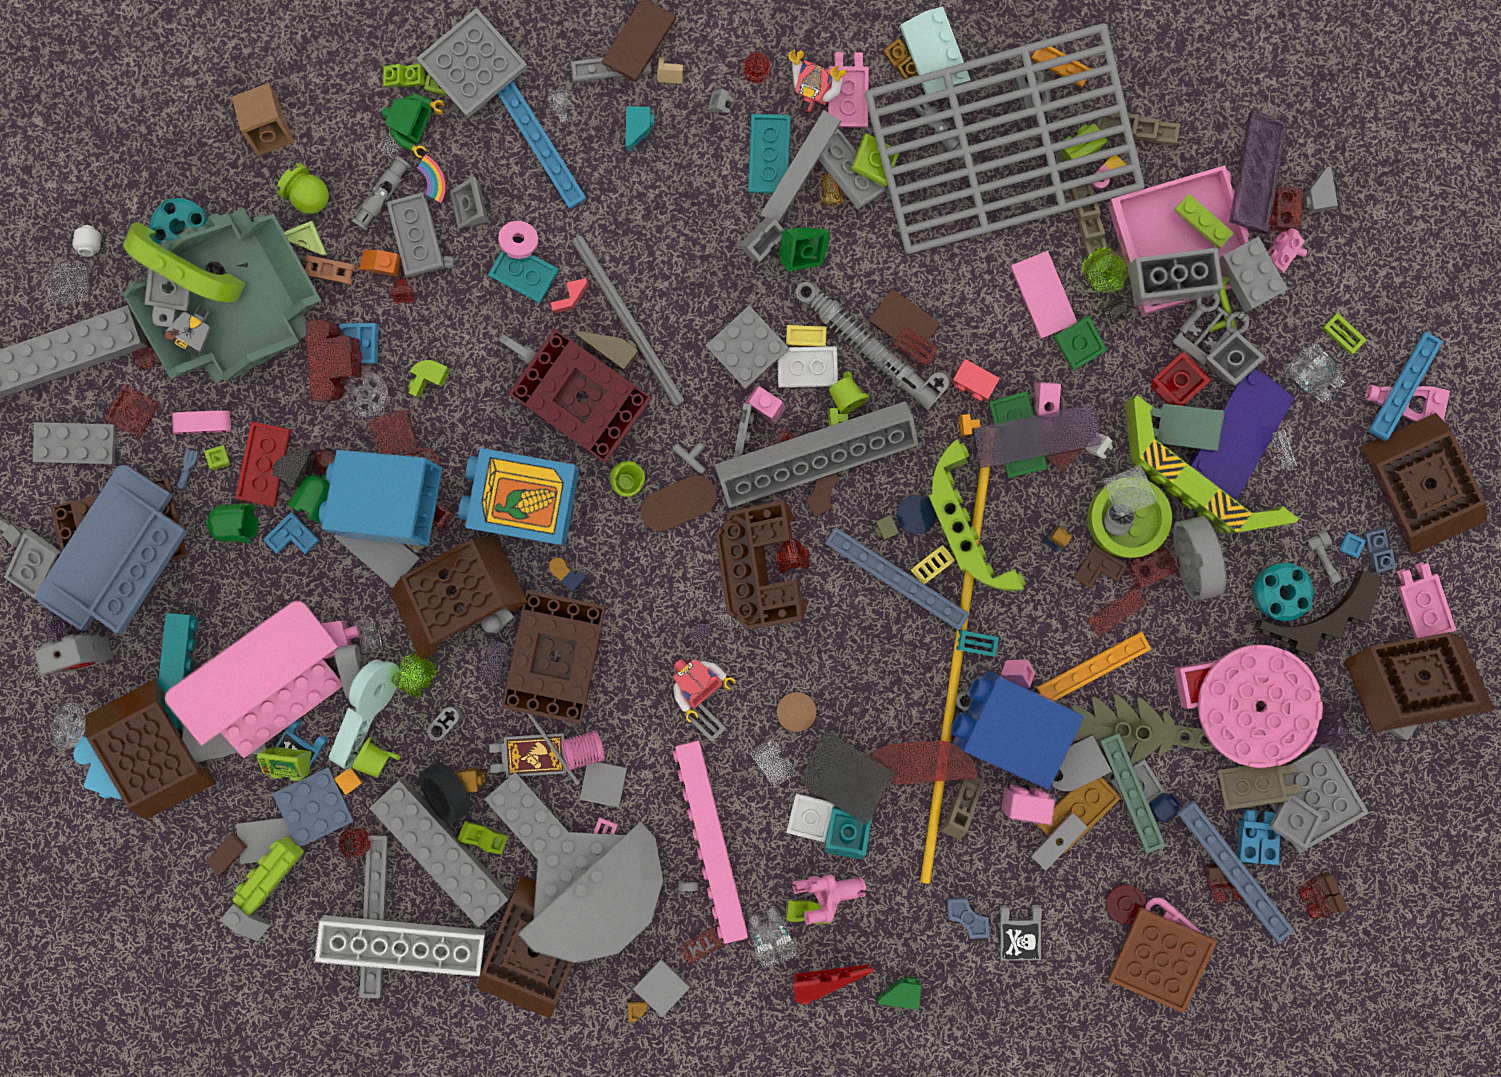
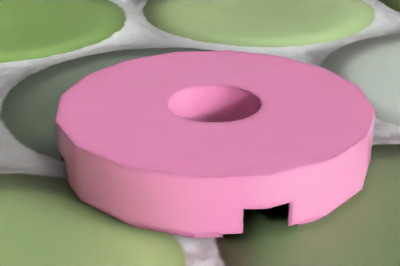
M512 221L504 225L499 231L498 243L500 249L507 253V256L522 259L529 257L537 249L538 235L532 225L523 221ZM515 237H521L524 241L521 243H516L513 241V239Z

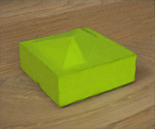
M224 445L204 451L211 471L231 465Z

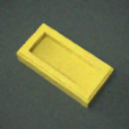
M787 325L786 345L826 347L827 327Z

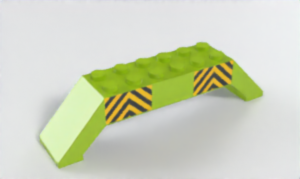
M1138 395L1125 403L1131 462L1135 464L1133 467L1143 474L1145 472L1151 476L1149 479L1154 484L1164 486L1166 488L1165 492L1171 497L1175 498L1177 496L1181 499V504L1184 507L1198 512V517H1205L1214 525L1213 528L1217 532L1229 534L1291 524L1298 521L1299 518L1283 506L1270 508L1267 512L1251 513L1155 439L1150 413L1153 407Z

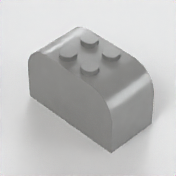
M1218 248L1135 258L1129 264L1135 306L1200 299L1214 295L1223 289Z

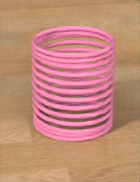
M596 730L585 735L582 734V736L579 735V737L576 736V738L573 736V740L570 737L561 741L564 758L569 770L604 761L602 743Z

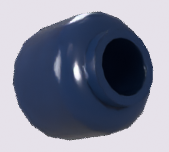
M1163 792L1149 802L1155 821L1159 820L1166 823L1178 815L1177 812L1179 811L1180 804L1171 793Z

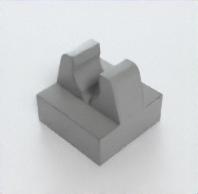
M724 89L715 90L712 92L707 110L714 113H728L730 109L725 107V103L733 102V98Z

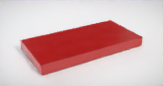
M251 422L235 499L272 507L276 506L291 429Z

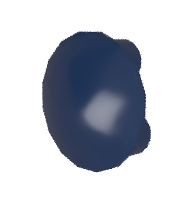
M911 495L899 504L897 520L906 532L922 534L930 530L934 525L936 511L932 502L927 497Z

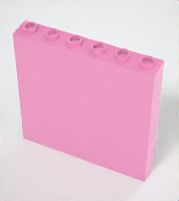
M1225 165L1110 199L1107 205L1129 277V264L1135 258L1216 248L1174 211L1188 194L1234 233L1218 250L1219 258L1249 242V232L1244 227L1242 221L1243 213L1238 208L1236 202L1237 193L1232 189L1230 183L1231 174L1226 170ZM1228 282L1226 283V291L1232 289ZM1194 300L1139 306L1141 316Z

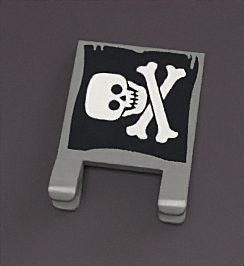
M1000 905L1001 961L1041 960L1042 909L1039 905H1032V919L1009 920V908L1007 905Z

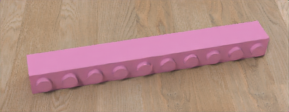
M700 740L676 745L673 755L675 762L680 764L681 770H678L680 782L684 781L686 789L683 790L685 802L689 801L691 809H687L690 821L694 820L693 836L695 841L699 840L698 856L700 860H704L705 867L702 868L704 879L709 880L710 887L707 888L709 899L714 900L715 907H712L714 919L719 920L720 926L717 927L719 939L723 938L724 944L748 938V932Z

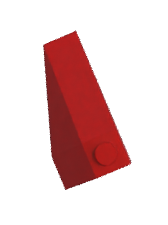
M872 964L792 974L796 1003L800 1002L802 1005L810 1004L812 1000H817L872 973Z

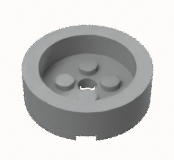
M1203 516L1176 522L1173 528L1175 556H1178L1180 567H1178L1179 573L1188 594L1193 600H1203L1222 595L1226 586L1225 565L1219 541L1210 522Z

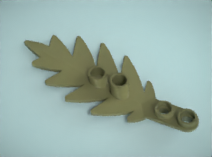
M1118 694L1114 695L1118 717L1109 706L1095 696L1092 697L1095 716L1077 705H1072L1073 710L1084 716L1073 741L1093 734L1099 748L1102 749L1099 740L1119 733L1126 751L1137 743L1130 759L1132 764L1147 757L1160 745L1159 756L1164 755L1172 745L1209 750L1214 747L1210 741L1208 743L1202 741V737L1206 736L1203 729L1175 725L1174 720L1167 711L1163 713V722L1159 714L1141 697L1137 698L1141 719L1134 709ZM1183 733L1189 734L1187 740L1182 739L1181 735Z

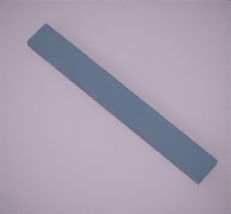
M837 527L834 528L825 542L827 546L958 631L970 614Z
M1192 800L1177 812L1179 817L1275 941L1280 943L1292 934L1294 929L1198 805Z

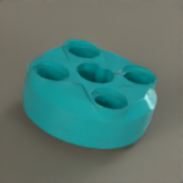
M183 198L166 199L154 211L151 218L150 229L156 232L153 241L159 244L164 240H169V242L177 240V231L192 226L195 229L202 227L208 222V215L199 205ZM172 205H175V212L173 214H170V207ZM201 215L202 222L196 225V218ZM165 231V238L163 240H160V233Z
M1276 563L1263 569L1256 577L1253 585V599L1257 608L1267 617L1279 621H1291L1301 617L1312 608L1313 584L1303 567L1291 563ZM1294 571H1296L1297 577L1295 580L1292 577V573ZM1267 576H1269L1270 583L1268 586L1265 583V578ZM1282 586H1286L1288 594L1284 599L1280 596V588ZM1299 599L1302 600V605L1300 608L1297 605ZM1272 604L1275 605V611L1273 613L1270 610Z

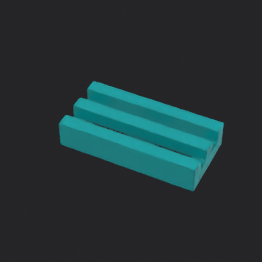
M963 630L959 631V645L956 647V650L996 657L999 637ZM965 636L993 640V644L967 640ZM964 643L992 648V650L988 652L964 647Z

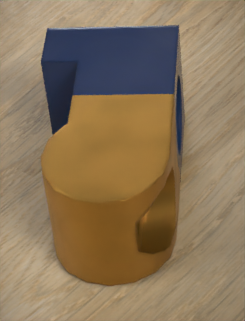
M1055 525L1042 542L1058 552L1060 548L1063 549L1068 544L1073 534L1064 530L1060 525Z
M554 558L549 563L551 573L572 592L587 578L582 572L575 574L562 558Z

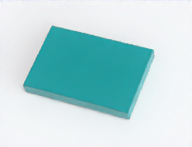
M501 251L488 276L541 304L559 269L532 254L527 258L516 259L507 256V253Z

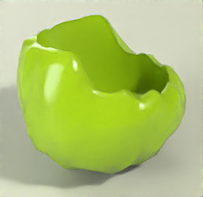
M627 460L616 464L609 474L611 486L622 497H632L638 493L645 481L643 469L634 461Z

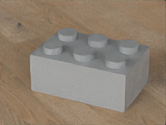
M1259 236L1219 258L1220 268L1223 274L1230 278L1228 283L1245 313L1288 290Z

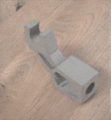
M501 334L497 339L518 353L517 357L528 365L536 355V352L526 345L522 347L504 334Z
M0 516V529L4 531V538L11 545L18 547L25 530L15 524H10Z

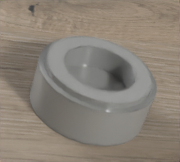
M679 882L678 891L699 890L697 882Z

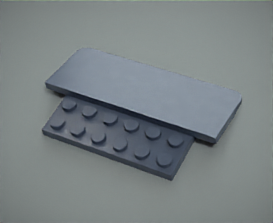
M121 465L117 467L36 592L38 602L82 631H86L93 619L96 618L115 633L122 634L188 532L162 513L173 497V494L129 466Z

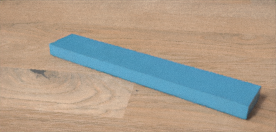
M1426 331L1421 335L1368 432L1384 441L1389 439L1443 343L1442 340Z

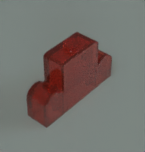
M322 319L305 321L311 401L330 402L340 400L345 391L340 381L362 377L360 340L350 336L339 337L340 328L334 322Z

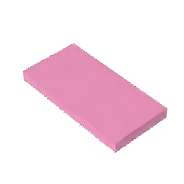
M1048 251L1010 266L1040 339L1060 332L1077 322Z

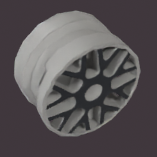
M1113 504L1109 507L1103 518V525L1108 532L1114 535L1127 534L1135 521L1134 512L1126 505Z

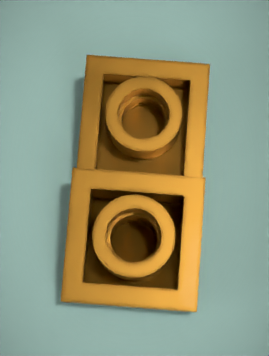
M899 38L882 50L886 58L904 79L918 76L915 63Z

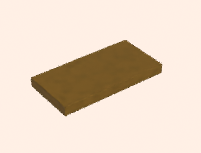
M1100 777L1073 791H1069L1055 804L1051 825L1036 823V825L1049 836L1073 812L1087 828L1063 852L1065 854L1122 797ZM1061 838L1056 839V844H1059Z

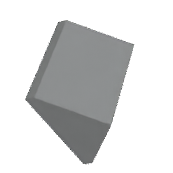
M475 177L450 190L458 229L488 222L481 187Z

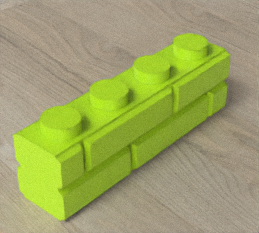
M284 837L282 840L277 839L270 846L272 851L269 854H264L258 861L260 866L257 869L253 868L247 874V882H242L234 890L237 894L233 897L232 901L239 907H242V910L248 915L254 913L304 853V850L289 837Z

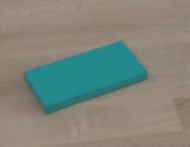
M751 114L748 193L773 194L788 170L791 115Z

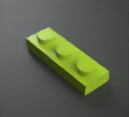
M1190 194L1174 209L1178 215L1218 248V250L1234 234Z

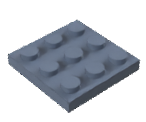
M330 767L272 793L291 836L299 847L354 822L340 788L334 780L335 777Z

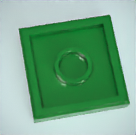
M1085 316L1053 336L1072 370L1079 368L1107 351L1089 316Z

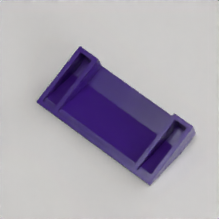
M1256 369L1252 370L1234 386L1236 388L1222 410L1225 411L1218 452L1200 449L1199 452L1193 454L1188 465L1234 500H1237L1294 400L1292 395L1267 375Z

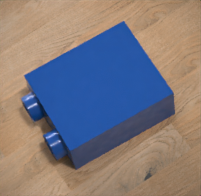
M987 670L984 678L977 676L971 684L968 696L973 701L967 713H959L951 728V734L955 736L953 743L964 752L1049 790L1084 716L1059 702Z

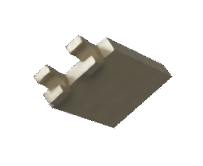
M1296 764L1286 766L1275 765L1266 768L1241 766L1218 770L1226 811L1288 802L1287 795L1302 794L1300 784L1288 786L1286 775L1297 774Z

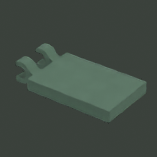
M1163 404L1162 409L1152 408L1150 411L1152 418H1160L1159 429L1153 428L1154 437L1162 445L1218 452L1225 411Z

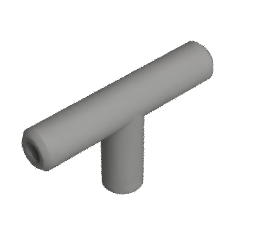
M701 442L690 453L679 444L674 445L673 450L698 473L703 474L706 471V468L695 459L705 448Z

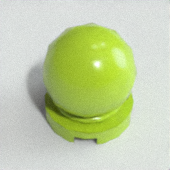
M296 163L295 166L297 168L293 171L288 169L280 178L277 184L280 190L276 191V193L284 200L290 199V203L295 209L304 214L320 212L326 207L329 200L328 188L319 177L309 175V169L302 163Z

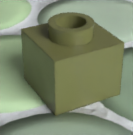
M891 515L876 521V526L873 527L877 537H882L883 540L899 533Z

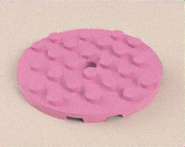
M1267 645L1241 647L1220 658L1205 676L1198 699L1201 726L1211 744L1232 761L1256 768L1282 765L1299 756L1310 745L1317 734L1316 730L1320 719H1322L1323 711L1319 693L1320 688L1311 670L1292 653ZM1262 700L1265 708L1263 711L1258 712L1255 705L1257 701Z

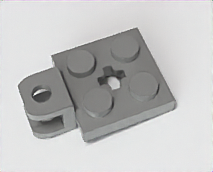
M149 268L145 304L154 306L152 319L155 325L170 327L178 318L179 310L188 311L191 291ZM168 281L174 286V290H171L170 293H167V289L164 288Z

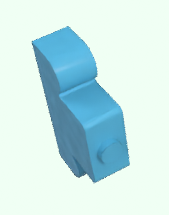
M86 734L79 735L74 750V759L77 763L83 765L91 763L84 788L98 792L99 796L104 798L122 799L88 742Z

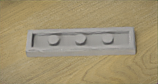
M603 58L571 61L573 82L622 77L623 75L602 65ZM650 62L642 74L652 73Z

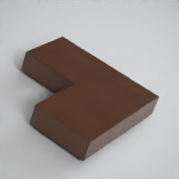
M1094 544L1073 579L1089 589L1092 588L1100 573H1103L1115 582H1119L1128 565Z

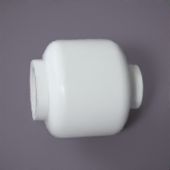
M89 225L77 228L74 231L73 248L82 256H93L100 250L101 234Z

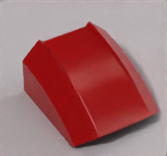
M1183 350L1151 380L1152 389L1166 404L1183 406L1211 381V378Z

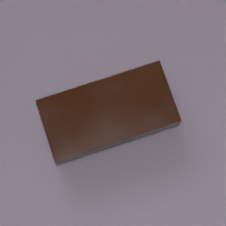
M231 833L206 862L218 876H221L247 846L235 833Z

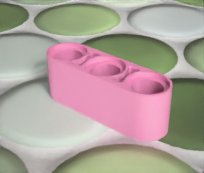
M197 411L172 413L173 434H183V432L194 434L203 433V431H206V433L231 432V412Z

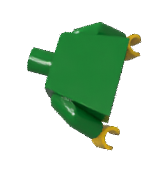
M412 94L403 99H395L391 108L385 107L383 109L382 116L386 119L385 124L390 128V134L396 143L409 151L413 150L418 158L423 159L417 152L420 149L426 152L427 150L423 146H416L414 144L419 143L431 114V108H433L436 114L441 115L443 111L436 109V106L441 105L445 107L441 100L432 102L430 98L419 94Z

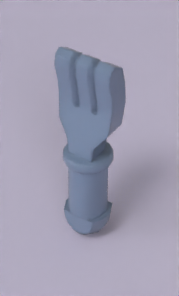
M187 448L183 460L184 468L181 469L182 472L177 483L178 490L182 491L186 488L189 475L191 474L190 470L197 462L199 451Z

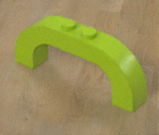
M139 222L131 225L123 247L138 262L203 297L221 302H235L239 300L246 285L244 281L229 273L217 275L202 270L153 241L156 234L154 230Z

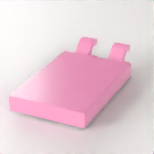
M835 52V66L839 65V72L845 69L846 75L842 77L839 95L828 102V113L842 121L839 125L841 128H867L868 106L865 91L868 90L869 67H863V52H855L854 66H843V52Z
M1421 562L1415 565L1421 578L1414 581L1409 569L1396 571L1402 585L1397 586L1414 639L1456 631L1438 574H1431L1429 564Z

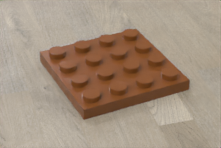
M1140 907L1108 976V981L1185 1013L1217 944V940Z

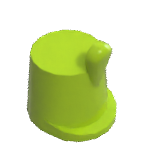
M850 371L844 372V379L836 382L829 389L840 414H848L863 406L870 399L869 395L863 393L853 381Z
M368 737L352 768L378 778L390 756L397 760L401 756L380 749L371 743L372 738Z

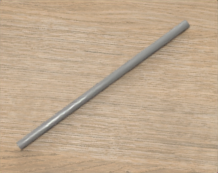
M527 713L570 777L578 785L580 782L573 772L568 769L566 762L532 714Z

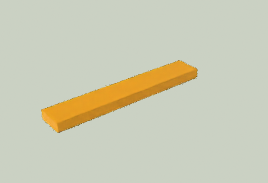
M1139 632L1041 684L1036 689L1039 694L1056 701L1151 650V647L1143 632Z

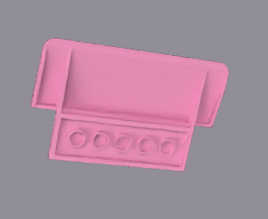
M293 601L169 689L165 696L166 703L201 746L221 732L239 754L245 758L343 687L341 679L323 659L335 650L338 645L305 603Z

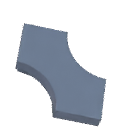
M967 897L947 899L948 920L963 924L968 931L970 939L990 938L988 916L976 914L970 908Z

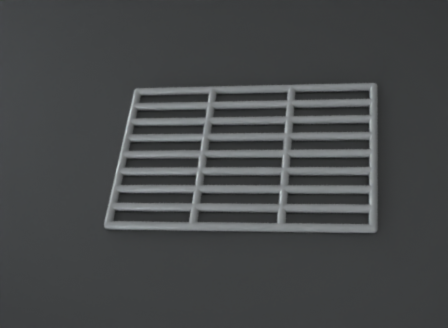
M1105 23L865 91L871 122L906 254L916 253L1143 190L1145 187L1109 32ZM1097 33L1101 35L1103 45L1036 64L1031 62L1030 52ZM1105 53L1107 65L1041 84L1036 82L1034 72ZM1022 55L1024 64L1022 68L954 87L952 74ZM1110 73L1112 85L1045 104L1041 103L1039 92ZM1020 76H1027L1029 87L963 106L958 104L957 94ZM938 78H944L946 86L944 90L876 109L875 96ZM1107 94H1115L1117 105L1053 123H1046L1044 112ZM1028 95L1032 96L1034 107L967 126L963 124L961 114ZM942 98H949L951 109L881 128L879 116ZM1119 112L1121 125L1051 144L1049 136L1051 131ZM1032 115L1037 117L1038 127L970 146L968 144L966 136L968 133ZM946 118H954L956 129L886 148L884 140L886 135ZM1124 132L1125 145L1056 163L1054 151ZM1041 134L1042 147L978 165L973 164L972 153ZM957 136L959 138L960 149L891 167L890 155ZM1122 153H1129L1131 164L1063 183L1060 181L1058 171ZM1046 154L1048 162L1046 167L981 185L978 184L976 173ZM961 156L964 158L966 168L896 187L894 175ZM1130 172L1134 174L1135 184L1065 202L1063 193L1065 190ZM1051 174L1052 186L983 205L982 192ZM965 176L969 178L970 188L901 206L900 194ZM1054 193L1056 195L1058 203L1056 206L988 224L985 212ZM973 195L976 207L906 226L904 214ZM978 215L980 227L911 245L909 233Z

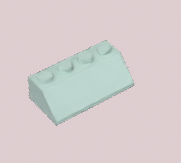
M943 7L925 11L900 25L918 75L964 63ZM967 70L951 75L954 87L971 81ZM943 77L922 83L925 94L946 89Z

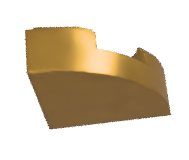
M628 1001V1023L636 1022L644 1015L648 1006L646 1001Z

